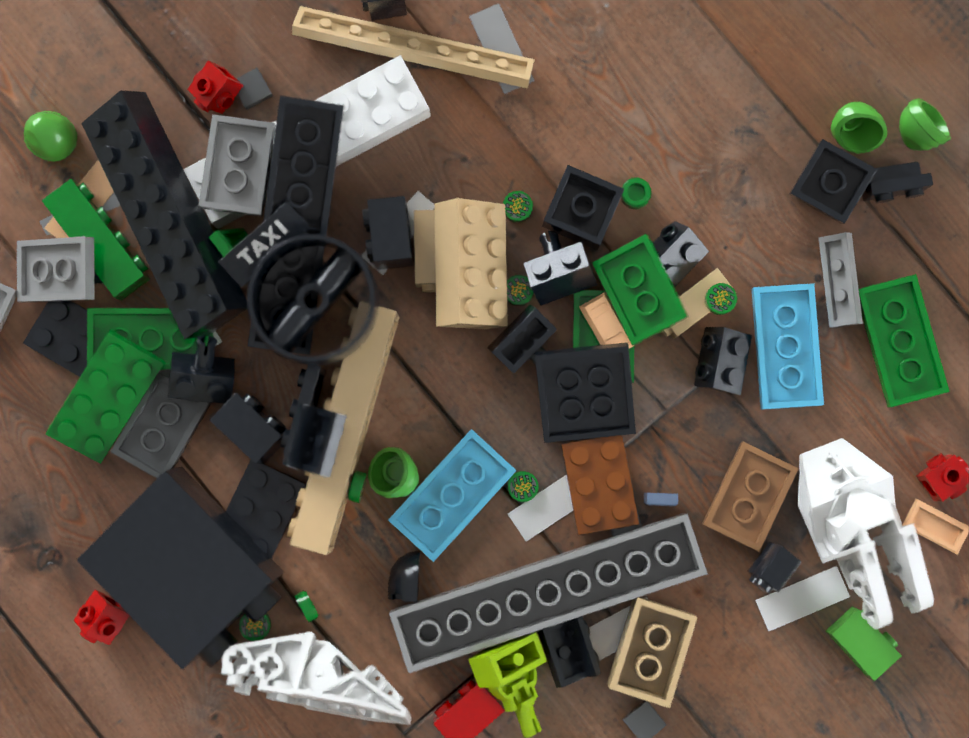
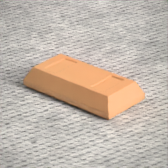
M606 292L579 306L600 345L628 342L629 349L635 346L631 344Z
M915 499L902 525L914 524L918 535L957 555L969 533L968 525L918 499Z

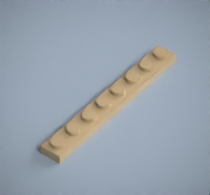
M303 6L299 7L292 25V35L391 58L401 55L405 61L527 89L534 64V59Z

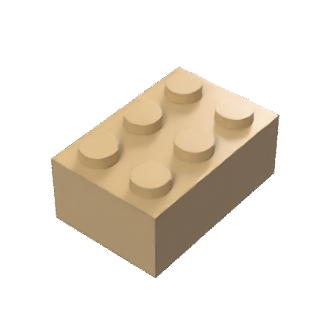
M637 597L632 599L606 683L609 689L670 708L698 617L692 613L646 598Z

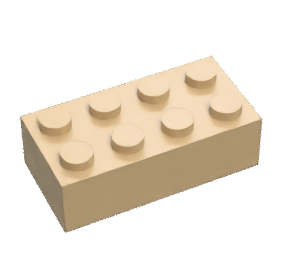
M461 198L435 203L436 327L491 329L508 326L505 204Z

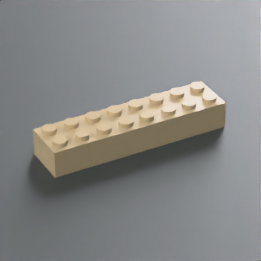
M360 301L358 308H352L348 325L352 328L349 338L344 337L341 348L349 344L361 331L368 316L369 303ZM379 306L377 319L369 337L355 352L343 359L341 368L336 367L331 380V385L335 387L332 398H326L323 409L347 415L344 431L341 435L330 478L305 471V476H309L307 486L299 491L296 506L300 507V511L296 519L292 518L287 533L288 537H292L290 542L292 546L324 555L333 552L348 500L350 484L356 472L400 317L397 311Z

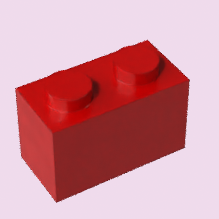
M470 679L457 691L460 696L455 701L450 703L447 700L435 710L434 713L437 717L434 718L433 724L445 738H475L501 715L505 708L503 703L495 698L488 688H479L477 682L474 683Z

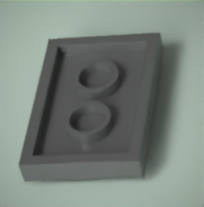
M158 372L110 451L155 478H158L165 470L174 469L212 403L168 398L169 378Z

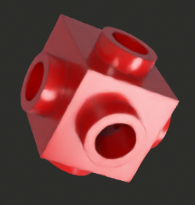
M208 60L202 70L194 76L193 82L187 90L196 98L194 103L206 112L213 110L223 114L233 104L234 98L244 85L225 67Z
M940 453L927 461L928 467L916 475L933 501L943 502L949 497L955 499L967 490L965 485L969 483V466L960 456L956 457L955 454L943 456Z
M94 590L86 603L80 607L73 621L81 629L80 635L87 641L95 644L98 640L110 645L115 636L120 633L130 615L112 597Z

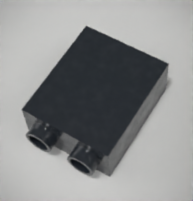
M183 467L165 470L76 560L182 670L199 657L210 668L223 657L225 651L238 642L227 629L243 613L254 624L257 623L282 598L271 585L284 571L253 542V539Z

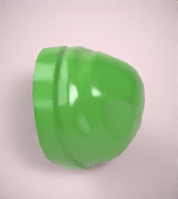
M920 98L908 102V105L901 113L899 121L900 135L907 148L918 151L931 150L940 144L943 145L950 141L951 136L948 126L934 106Z
M855 101L844 105L838 110L831 124V133L836 142L844 149L858 154L877 149L887 137V126L882 115L875 108L864 102Z
M42 111L35 113L26 121L24 141L27 148L43 160L60 161L67 158L74 151L77 144V132L74 125L63 115L52 111Z
M384 448L374 456L368 470L369 484L381 497H405L412 493L419 484L417 466L411 456L401 448Z

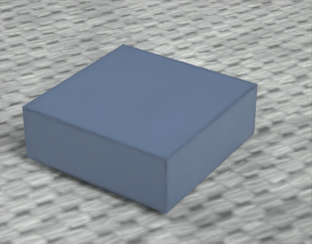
M644 493L645 505L676 506L678 505V494Z

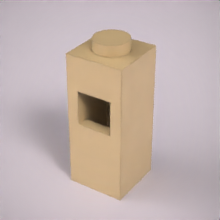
M414 210L416 287H422V292H436L434 210Z
M718 268L679 296L689 318L662 331L666 337L671 335L675 339L711 312L705 304V294L708 289L717 283L730 285Z

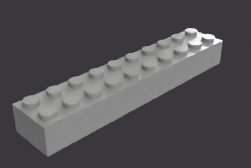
M681 513L392 609L389 615L409 674L708 573L688 514Z

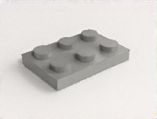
M212 114L199 199V207L201 209L262 217L276 128L275 123Z
M83 236L17 241V302L94 300V237Z

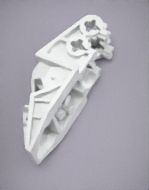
M843 438L800 454L799 510L822 563L837 559L849 590L854 589L856 594L863 599L862 618L866 619L868 624L874 629L882 628L893 622V614L874 546L875 542L878 546L882 545L890 563L887 566L889 573L898 575L904 584L905 591L901 592L902 596H900L904 607L908 606L911 614L931 607L934 599L914 524L902 526V521L895 505L893 476ZM880 525L882 534L870 540L866 530Z
M307 632L236 644L229 647L223 655L221 674L228 675L226 684L234 686V692L241 695L250 696L252 686L258 685V690L266 692V698L272 701L304 706L309 710L368 721L410 725L412 717L409 711L401 705L403 698L374 665H370L366 670L360 671L330 642L316 640L314 633ZM343 665L352 672L344 675Z

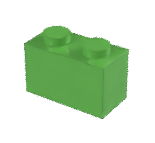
M851 607L825 632L867 678L875 681L902 655L895 649L898 643L886 631L882 634L878 629L872 628L867 620L862 618L861 613L863 609Z

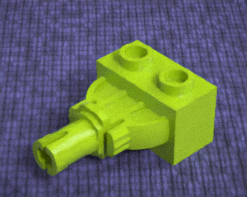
M532 632L493 645L468 658L478 687L488 688L495 698L502 701L506 712L515 711L523 737H531L536 735V732H541L542 728L533 707L534 701L538 698L535 689L537 681L536 667L547 662L537 633Z

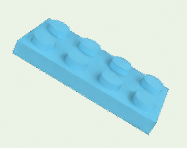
M814 283L753 287L751 292L761 410L823 406L824 397Z
M471 429L388 521L434 562L517 470Z

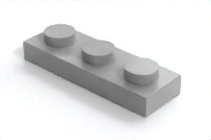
M844 232L819 237L829 328L863 324L852 233Z

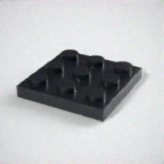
M628 342L535 352L544 443L636 434Z

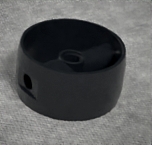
M306 234L282 241L262 257L250 278L247 306L250 320L256 333L272 351L296 363L324 365L346 358L366 341L377 319L379 294L371 269L355 249L333 237ZM311 246L336 249L311 280L300 288L297 296L266 330L260 313V292L271 268L282 257L297 249ZM364 271L370 288V308L365 324L357 336L345 347L328 355L304 357L291 354L361 272ZM312 292H318L322 295V303L315 309H309L305 303L307 295Z

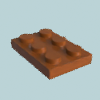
M622 435L561 444L578 536L639 525Z

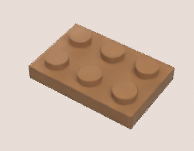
M742 441L702 525L760 552L799 468Z

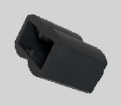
M769 542L747 570L752 575L749 581L762 591L770 593L774 590L779 593L802 562L783 546Z

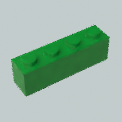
M69 179L41 201L68 237H94V271L112 296L122 301L150 280L145 273L149 268L138 254L133 257L127 249L131 244L120 230L115 233L109 225L113 220L102 206L97 209L91 201L95 196L84 182L79 185L73 179Z

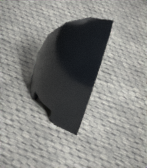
M420 550L406 553L398 558L392 566L388 580V599H402V601L406 602L418 601Z

